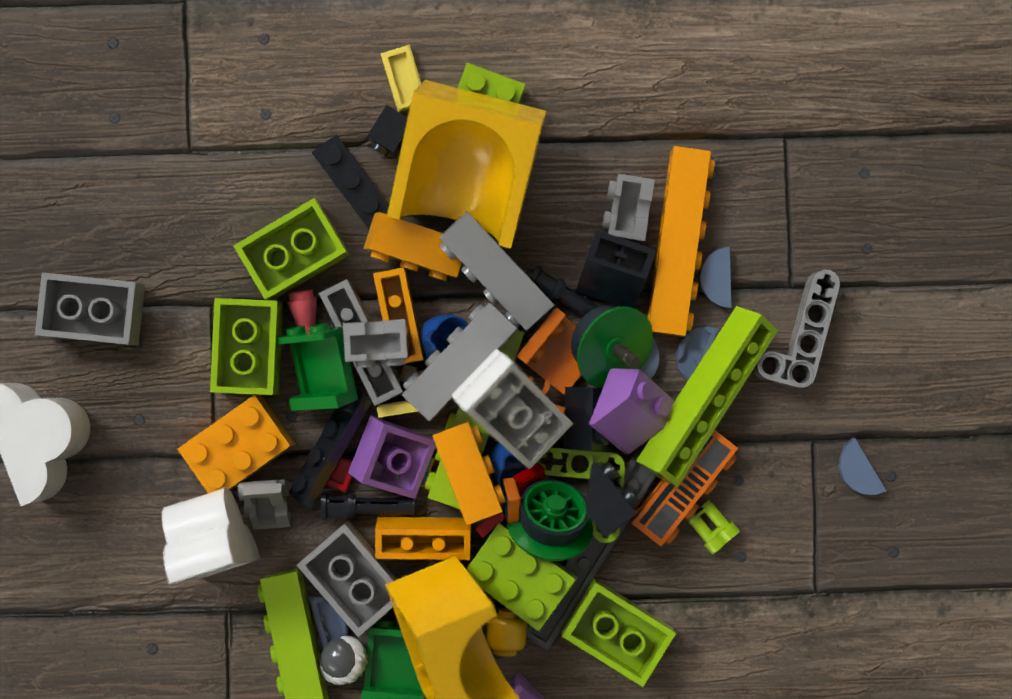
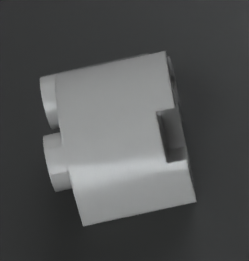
M618 174L616 181L610 180L607 199H612L610 212H604L602 229L608 230V234L616 237L645 241L655 179Z
M406 319L343 324L345 362H356V368L375 367V361L386 360L387 366L406 365L405 358H408Z
M285 479L239 482V500L244 501L245 518H250L253 530L290 527L291 515L287 509L286 498H284V496H289Z

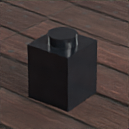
M386 104L367 135L369 141L373 143L371 148L384 157H387L388 153L396 157L402 147L408 117Z

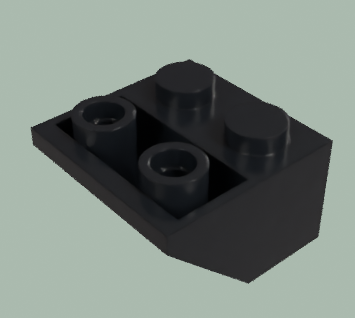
M596 230L575 292L619 307L635 308L646 282L656 249Z
M565 387L564 415L573 424L564 433L563 449L620 451L589 425L603 388Z
M595 462L591 465L585 512L604 537H607L641 512L637 507L641 502L630 488L625 490L618 482L621 476L611 463Z

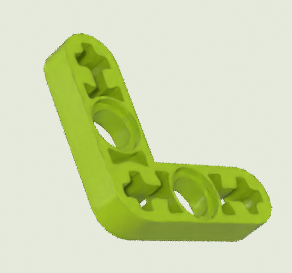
M550 447L536 462L545 468V475L590 479L592 464L595 462L608 463L609 458H615V463L620 464V470H617V472L621 476V479H619L620 485L624 489L625 462L622 457L615 453ZM549 452L553 453V458L563 459L562 453H569L566 461L567 473L561 472L563 467L561 465H553L550 471L546 470V465L541 464V459L546 458ZM577 455H583L589 460V468L584 473H577L572 468V459ZM592 521L593 535L599 542L611 543L619 536L620 528L609 535L608 538H604L601 531H597V526Z

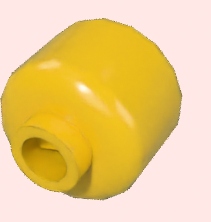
M501 608L499 613L496 614L497 617L487 622L486 641L489 648L493 649V654L504 657L516 656L517 651L522 650L526 645L527 622L508 608Z

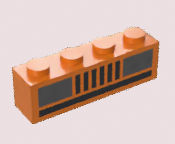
M714 430L678 488L661 479L638 508L641 512L629 520L631 524L662 547L665 542L670 544L680 531L677 528L684 518L690 519L698 509L699 505L696 502L702 494L708 495L718 483V480L715 478L722 469L727 471L736 461L737 456L735 452L739 448Z

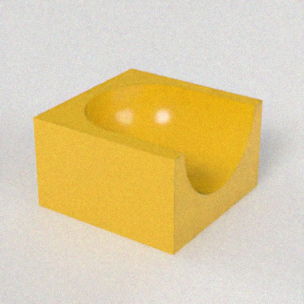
M424 80L413 92L387 217L399 220L409 215H432L457 220L468 211L486 232L497 239L499 246L511 248L518 229L547 111Z
M456 556L385 584L416 676L426 699H519L498 667L481 628L484 623L497 617L493 604Z

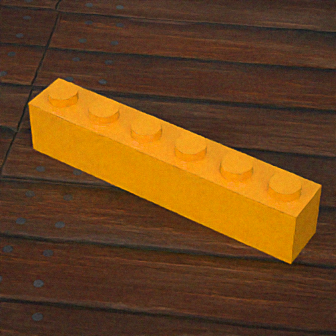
M674 146L670 151L647 317L653 333L684 337L686 336V331L692 330L694 313L689 312L690 300L695 301L698 290V282H693L694 271L700 269L702 252L697 251L699 239H704L706 231V221L701 220L703 209H708L710 202V191L706 190L707 178L712 179L715 161L710 160L711 151Z

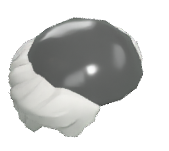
M342 636L341 638L333 639L325 645L321 653L319 668L322 676L326 681L335 685L355 682L366 670L365 666L368 663L367 650L353 636Z

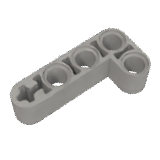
M821 270L808 277L787 354L764 352L753 369L757 377L794 388H805L814 382L840 288V280L835 272ZM824 278V283L828 285V289L821 291V286L817 284V281ZM819 296V299H825V301L812 300V297ZM812 306L817 307L821 312V318L817 323L812 322L808 316V311ZM804 336L810 337L813 341V348L808 353L804 352L800 346V341ZM767 357L772 358L776 364L774 372L770 375L766 374L762 369V362ZM797 365L801 366L805 371V378L799 383L792 377V371Z

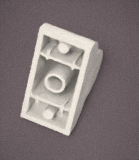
M497 349L451 395L476 422L528 469L573 424L507 356Z
M0 383V454L20 506L47 500L56 495L65 483L67 477L65 459L79 453L89 439L90 421L88 415L78 403L70 399L41 398L34 389L27 385Z
M228 488L163 508L162 524L167 545L164 547V564L169 584L208 577L261 560L255 540L249 528L243 523L236 500Z

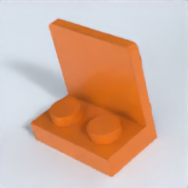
M556 307L516 357L544 380H548L559 392L565 394V387H572L581 376L578 364L571 351V340L576 325L565 317L566 315Z

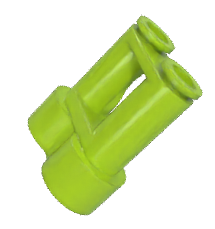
M709 499L700 507L703 509L697 514L695 512L688 519V522L706 542L704 546L713 555L734 538L740 530L732 521L729 523ZM703 513L716 525L717 528L713 531L700 517Z

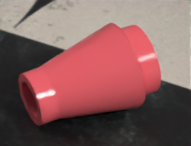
M313 289L288 293L289 300L286 302L296 326L305 325V329L310 330V326L316 325L317 296H314Z

